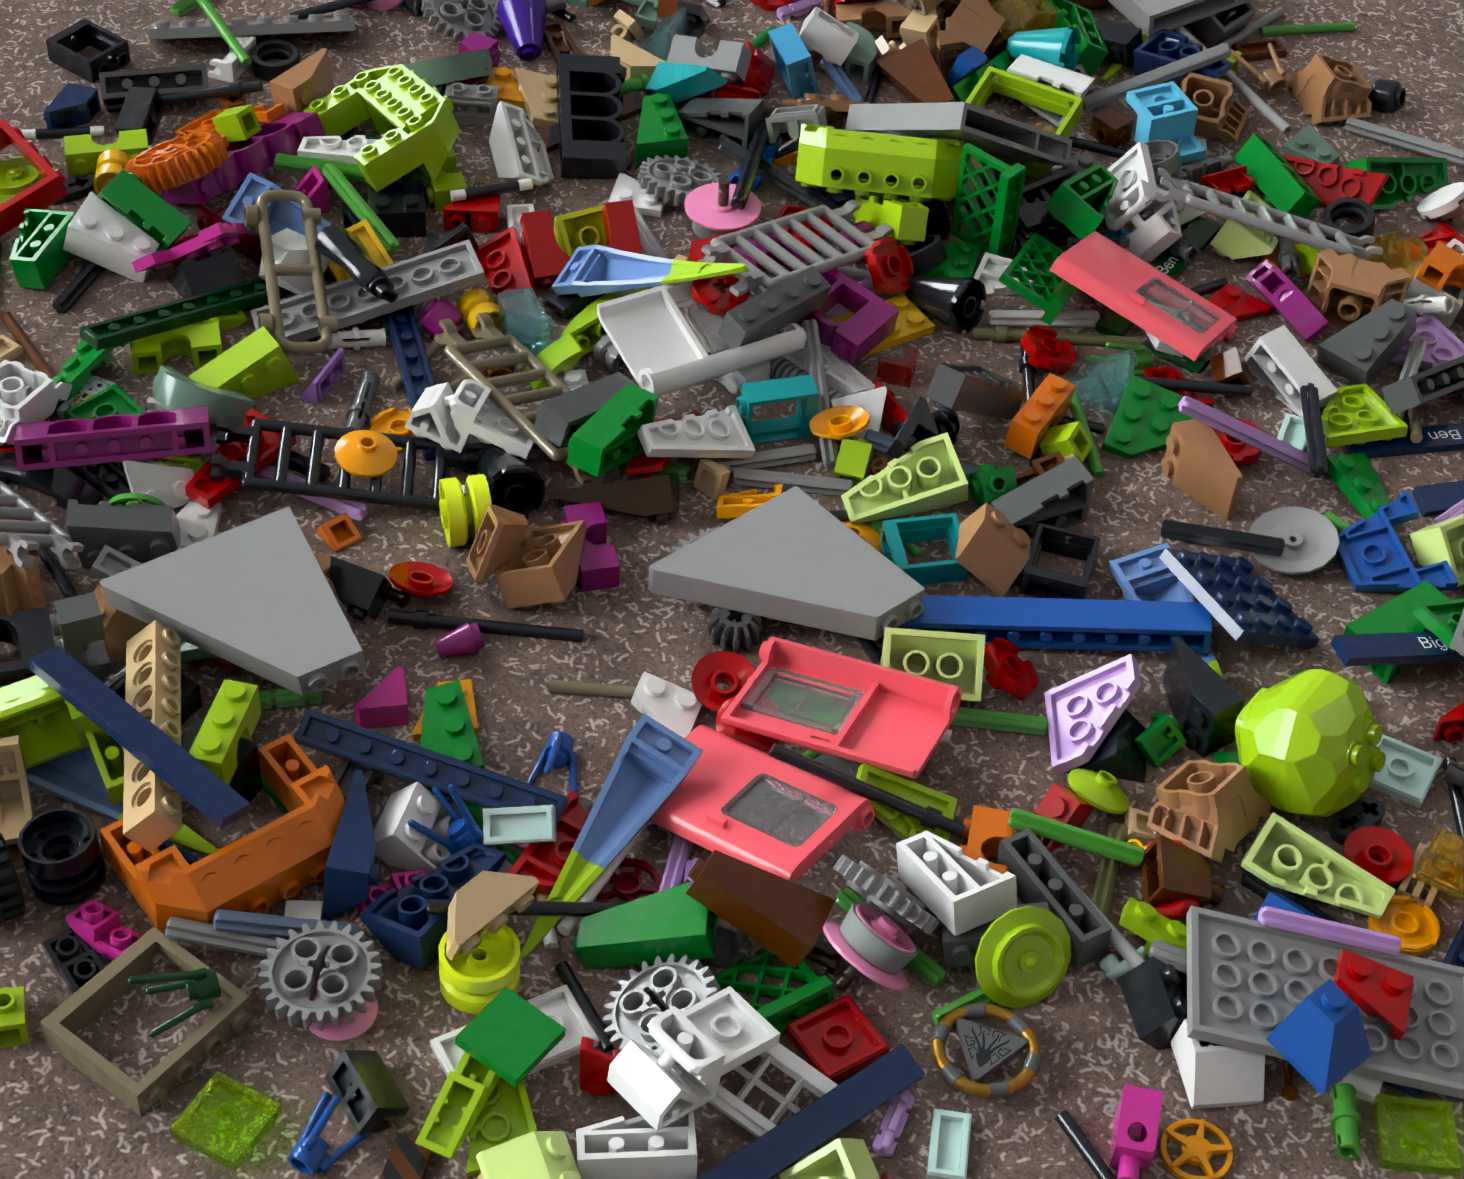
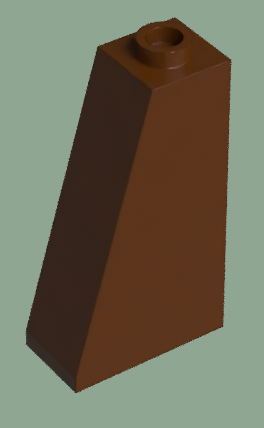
M923 39L877 60L884 79L910 102H955Z
M714 850L706 861L699 858L688 874L692 881L685 893L793 968L813 949L835 902L826 895L717 850Z

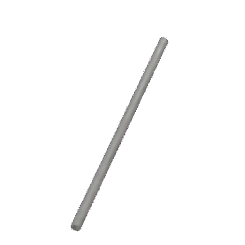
M1183 26L1172 29L1174 32L1187 36L1189 42L1193 45L1196 43L1203 45ZM1231 70L1222 76L1226 81L1232 82L1233 87L1284 135H1289L1292 132V126Z

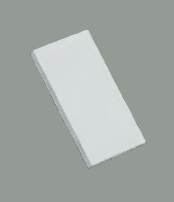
M567 985L527 1000L531 1005L566 1028L565 1037L528 1075L580 1054L582 1037L593 1039V1048L599 1046L598 1042L600 1039ZM466 1026L430 1040V1047L447 1077L450 1070L455 1071L464 1053V1050L455 1044V1037Z

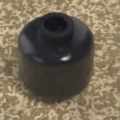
M1378 79L1373 83V90L1368 96L1372 102V110L1395 113L1404 106L1406 90L1402 88L1400 82Z

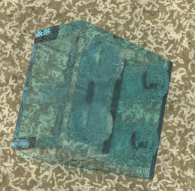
M532 287L498 293L499 331L503 335H514L537 356L552 343L550 332L554 331L552 318L550 315H546L542 298H537ZM504 347L507 354L515 353L510 347Z

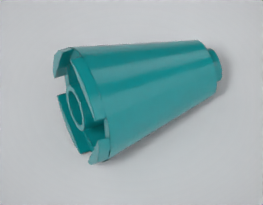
M1075 27L1015 32L1013 37L1010 36L1008 39L1007 51L1015 59L1023 54L1075 71L1080 52H1076V43L1081 44L1080 31Z

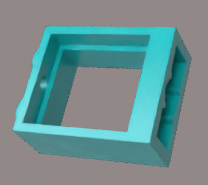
M811 374L741 384V396L736 398V405L753 445L815 437L810 430L809 423L818 412L819 392ZM797 400L795 416L752 421L753 406Z
M956 513L883 520L879 539L883 555L920 585L967 580L969 571L955 560L960 527ZM946 539L952 560L908 565L903 544Z

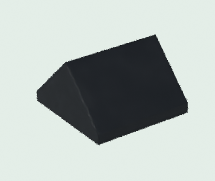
M1125 708L1090 761L1077 768L1095 772L1103 770L1112 774L1116 779L1145 783L1147 758L1135 742V739L1146 728Z

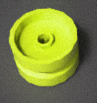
M485 474L469 475L465 481V496L461 483L456 477L439 480L440 517L449 548L466 545L469 535L468 526L473 540L475 539L488 504H492Z
M504 925L493 935L488 931L481 937V944L467 956L461 953L452 961L446 956L447 931L444 933L438 946L440 992L446 1002L457 1010L478 1015L505 987L517 994L520 987V941L514 931L507 925Z

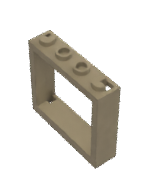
M152 927L40 1022L46 1044L140 1116L146 1113L154 1104L158 1103L161 1105L173 1087L179 1082H187L202 1061L207 1057L213 1058L222 1049L224 1042L235 1032L241 1033L244 1031V1024L253 1017L250 996L216 972L221 990V997L216 999L222 1002L224 1006L138 1082L74 1035L133 985L128 983L129 977L145 975L162 959L179 972L193 971L204 967L206 969L210 968L172 939L165 937V934L155 927Z

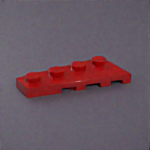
M1282 154L1286 161L1321 199L1320 203L1325 206L1341 198H1357L1367 202L1372 207L1389 178L1387 174L1372 173L1362 169H1352L1337 164H1327L1312 159ZM1349 217L1359 223H1362V221L1357 218Z
M512 226L480 244L479 249L475 253L484 271L486 281L511 318L516 323H522L542 312L519 231Z
M250 408L245 414L246 420L241 425L250 426L254 418H269ZM262 431L255 475L277 459L281 433ZM293 435L292 447L297 444L296 435ZM233 441L230 444H220L215 450V454L223 455L229 460L244 461L247 443ZM211 461L205 462L185 486L186 496L208 510L242 485L241 479L236 478L210 480Z

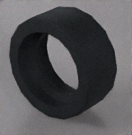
M282 40L262 42L251 51L252 72L257 78L270 82L300 63V52L290 42ZM270 59H284V60H286V61H284V62H279V63H269V62H265V61L270 60Z
M1341 198L1333 201L1326 207L1323 213V225L1341 230L1358 238L1364 235L1372 236L1375 229V211L1370 204L1361 199ZM1343 217H1352L1361 220L1364 224L1356 228H1343L1333 222ZM1326 237L1327 240L1336 242L1334 239Z
M940 235L925 236L924 242L916 241L915 245H903L908 250L912 259L913 276L923 274L938 267L948 258Z

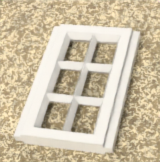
M778 1043V1045L760 1054L763 1059L753 1073H750L742 1066L734 1069L748 1079L737 1095H734L719 1084L716 1098L708 1103L759 1138L777 1126L776 1124L787 1109L794 1113L801 1110L792 1102L803 1086L820 1098L838 1085ZM770 1063L796 1081L786 1097L759 1079ZM754 1085L781 1103L770 1119L743 1101Z

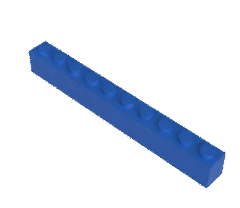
M925 595L923 612L917 618L910 619L897 627L903 629L985 635V645L994 638L999 637L1008 640L1017 648L1170 652L1173 639L1179 637L1195 653H1209L1212 636L1211 613L1200 602Z

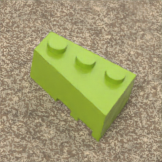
M871 192L869 196L855 195V201L861 207L860 210L853 213L852 217L856 219L854 223L866 221L870 222L875 228L886 223L893 228V232L887 236L899 240L900 244L915 245L916 241H925L929 208L923 204L908 200L909 196L898 195L897 199L882 198V193Z
M264 326L189 375L190 379L199 383L239 392L250 399L300 381L280 345Z

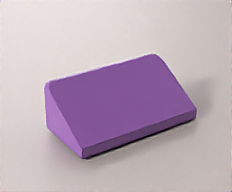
M339 348L300 397L301 400L314 404L322 402L346 371L343 348Z

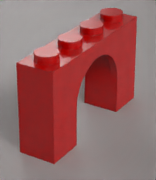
M633 200L605 203L601 213L607 240L606 247L643 255ZM550 210L522 213L520 227L534 285L539 284L540 288L552 287L571 257L561 250L556 241Z

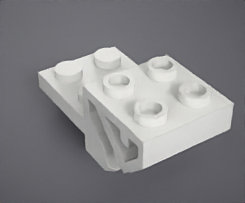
M1138 142L1107 169L1119 182L1113 196L1109 200L1110 206L1104 215L1106 225L1110 231H1118L1126 225L1133 228V231L1126 237L1130 238V246L1125 249L1149 264L1182 237L1174 200L1170 199L1169 201L1162 202L1154 199L1156 192L1164 194L1167 191L1156 185L1148 145Z
M472 379L463 380L455 393H453L449 382L426 388L410 412L405 424V428L411 430L416 436L429 438L440 443L444 449L455 450L459 453L462 452L471 434L483 443L494 444L504 449L511 456L524 459L527 458L534 444L493 401L488 399L492 389Z
M729 986L682 1012L673 1006L653 1017L647 1024L648 1031L661 1047L652 1050L647 1045L643 1046L630 1040L610 1064L607 1081L658 1131L716 1098L721 1076L778 1045L781 1033Z

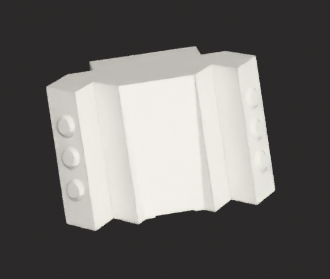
M2 361L0 363V446L14 445L18 424L42 422L54 413L58 401H67L73 385L64 382L56 383L53 379L48 378V375L44 372L31 371L24 368L20 362Z

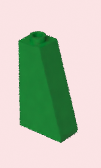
M1425 580L1347 624L1343 635L1428 632L1429 630L1423 626V623L1413 615L1417 603L1449 600V598ZM1405 664L1371 665L1365 667L1387 685L1395 678Z
M690 881L580 918L579 932L574 934L573 937L574 952L576 956L581 957L587 969L642 965L643 961L652 964L655 962L656 956H660L663 962H667L670 954H674L678 961L684 955H688L690 960L715 957L718 915L685 894L691 883Z

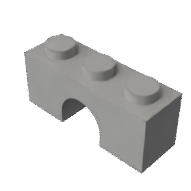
M674 34L667 62L708 66L727 79L726 83H735V81L745 82L752 52L744 43L720 40L717 51L712 56L704 58L706 46L697 37Z

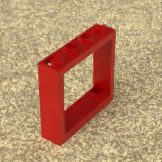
M5 119L0 121V151L12 144L44 178L0 205V237L21 223H24L25 208L45 210L68 195L63 181L66 179L58 168L53 169L49 159L44 154L39 155L31 140L25 141L20 129L17 126L12 127Z

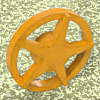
M1202 1118L1201 1120L1182 1119L1172 1123L1164 1131L1160 1141L1161 1159L1167 1169L1179 1179H1221L1229 1171L1233 1160V1149L1227 1136L1218 1127ZM1184 1127H1198L1196 1135L1188 1137L1175 1131ZM1204 1130L1215 1135L1222 1145L1210 1144L1204 1138ZM1168 1138L1181 1146V1155L1174 1162L1171 1161L1167 1153L1166 1143ZM1226 1154L1224 1166L1218 1172L1213 1173L1209 1163L1211 1156ZM1185 1163L1200 1166L1206 1176L1191 1175L1178 1167Z

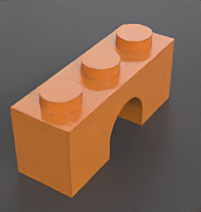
M1438 242L1425 259L1415 278L1438 292L1447 285H1454L1464 290V255Z
M1049 373L1011 420L1004 447L1031 459L1040 448L1039 445L1045 437L1049 426H1057L1068 412L1076 385Z
M974 805L971 819L964 818L963 825L966 828L961 838L968 839L967 845L960 844L962 854L975 861L978 858L988 861L987 857H997L1000 840L1012 836L1013 828L1008 826V818L1011 811ZM988 861L989 868L1001 874L1007 872L1006 865Z

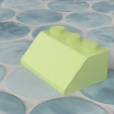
M885 627L880 665L959 686L962 689L961 701L981 702L985 635Z
M533 1131L483 1150L476 1155L483 1179H581L564 1131Z

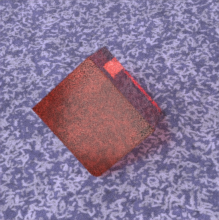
M907 348L902 362L879 358L876 381L910 388L916 371L918 350Z

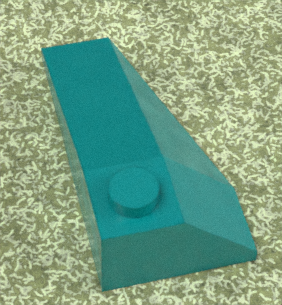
M659 62L645 89L652 93V95L657 93L669 94L673 103H679L693 97L708 94L724 86L727 79L708 66Z

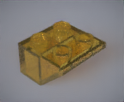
M994 0L990 3L991 7L1006 19L999 29L1006 40L1010 36L1013 37L1015 32L1052 29L1058 12L1048 0Z
M1439 827L1415 868L1412 877L1464 901V838Z

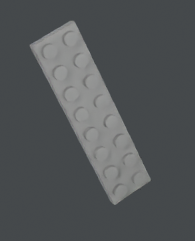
M334 13V18H324V14H309L308 19H298V15H284L282 17L283 20L274 21L273 16H259L257 21L247 22V17H234L231 19V22H226L234 36L356 31L354 17H349V13ZM196 19L180 20L179 25H170V20L154 21L153 26L147 29L148 40L222 37L210 19H206L203 24H196Z
M468 239L380 268L394 284L393 290L398 294V298L392 303L368 293L353 278L327 285L325 290L329 316H337L339 330L439 296H445L466 287L475 286L486 281V278L472 244ZM314 290L280 301L284 333L287 340L304 342L320 336L318 333V316ZM269 305L250 310L256 330H258L259 314H270Z

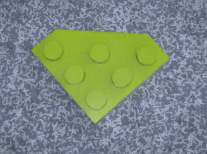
M1366 383L1340 387L1336 392V397L1334 400L1329 401L1321 416L1325 448L1365 444L1377 440L1388 441L1393 438L1405 437L1408 430V425L1397 414L1392 415L1386 403Z

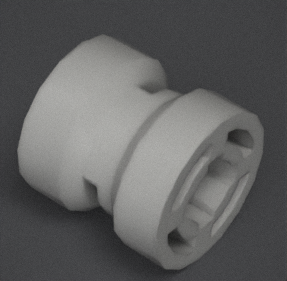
M609 336L602 337L594 347V358L601 364H606L612 373L628 369Z

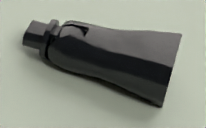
M334 223L320 231L316 238L315 250L343 267L355 282L368 293L390 303L396 301L398 294L393 290L394 284L374 263L359 237Z

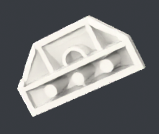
M500 100L489 137V144L498 178L506 182L531 178L533 186L550 183L553 181L554 176L546 146L540 134L526 118L527 114L523 108Z

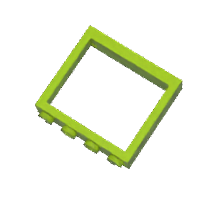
M991 66L987 68L965 101L982 108L994 91L1065 116L1055 134L1069 138L1083 112V98ZM997 158L1011 167L1016 163L1025 166V174L1039 180L1041 175L1051 166V164Z

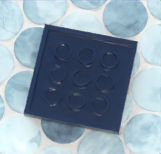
M1165 548L1159 559L1236 641L1304 649L1314 648L1320 641L1312 632V625L1292 611L1293 606L1291 603L1279 597L1272 590L1274 588L1273 585L1265 578L1259 577L1253 570L1254 565L1243 557L1232 558L1224 554L1219 556L1211 555L1204 551L1200 553L1191 552L1184 548L1180 550Z

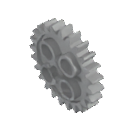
M422 1L421 10L425 11L423 17L429 19L427 24L436 26L434 32L442 31V38L452 37V43H455L456 40L461 42L471 32L491 38L496 37L502 25L497 14V8L494 7L496 1Z
M665 154L664 158L656 155L655 159L647 158V162H642V166L639 167L638 183L641 184V189H647L646 194H654L655 199L663 198L664 203L671 201L674 203V206H677L678 204L684 205L686 197L694 189L706 184L719 183L722 174L716 173V168H708L707 163L699 164L698 159L691 161L687 156L679 158L678 155L671 158Z
M843 854L834 865L833 869L848 879L845 884L867 898L865 902L886 916L890 914L910 929L915 925L929 935L932 934L940 922L924 910L927 906L926 904L907 892V887L887 873L882 875L862 860L857 864Z
M320 920L316 925V929L313 930L304 923L302 926L303 932L300 934L289 929V940L277 937V949L267 948L268 959L260 961L262 972L258 973L261 997L266 1000L268 1011L275 1009L278 1020L287 1016L290 1027H293L301 1020L303 1021L305 1031L310 1028L312 1022L318 1024L320 1031L324 1030L326 1022L329 1021L332 1022L335 1028H339V1018L345 1017L348 1021L353 1022L354 1010L365 1013L367 1012L365 1001H376L375 991L381 990L380 978L383 977L380 953L375 951L373 940L365 942L363 931L353 935L352 925L350 924L340 931L338 930L337 921H334L329 929L324 928ZM327 950H329L328 953H326V956H325V965H326V968L323 969V965H324L323 957H324L325 952H326ZM315 981H318V994L316 999L312 1001L317 992Z
M670 954L667 962L664 963L660 956H656L652 966L643 961L642 971L638 973L630 969L631 979L629 981L622 979L617 981L622 989L620 991H610L609 995L614 1002L604 1004V1008L608 1015L602 1017L603 1022L607 1026L604 1031L612 1037L610 1042L614 1048L620 1051L630 1040L656 1050L661 1045L649 1034L647 1024L653 1017L662 1013V1011L652 1002L646 992L652 991L665 1010L675 1006L682 1012L718 993L720 986L708 966L703 967L699 959L691 962L688 955H684L678 962L675 955Z

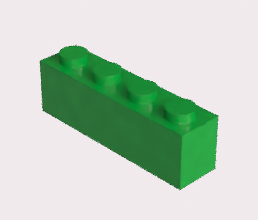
M1253 134L1234 157L1240 166L1247 165L1246 175L1254 178V188L1264 193L1265 197L1263 199L1270 206L1277 208V210L1307 219L1321 202V199L1272 143Z

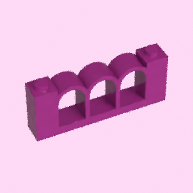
M286 112V114L270 123H260L262 130L249 139L229 143L227 147L228 159L224 164H221V167L215 168L213 172L207 173L206 176H201L197 180L190 181L177 188L173 187L167 191H160L163 199L167 203L200 205L221 194L222 191L239 184L243 178L247 177L249 172L258 174L269 168L273 164L277 153L289 155L298 153L297 150L303 137L326 136L318 113Z
M771 233L765 234L805 265H812ZM753 239L748 240L775 262L789 271H794ZM734 246L732 248L762 272L767 270L738 247ZM725 260V261H722L721 263H731V262H730L729 260ZM833 269L821 274L831 285L823 306L794 323L801 325L804 320L815 319L818 325L820 343L831 346L832 352L854 366L895 330L899 309L838 269ZM838 303L854 313L852 317L843 322H832L823 317Z
M208 406L150 411L138 415H108L92 420L77 418L54 422L42 421L18 424L14 437L18 472L212 453Z

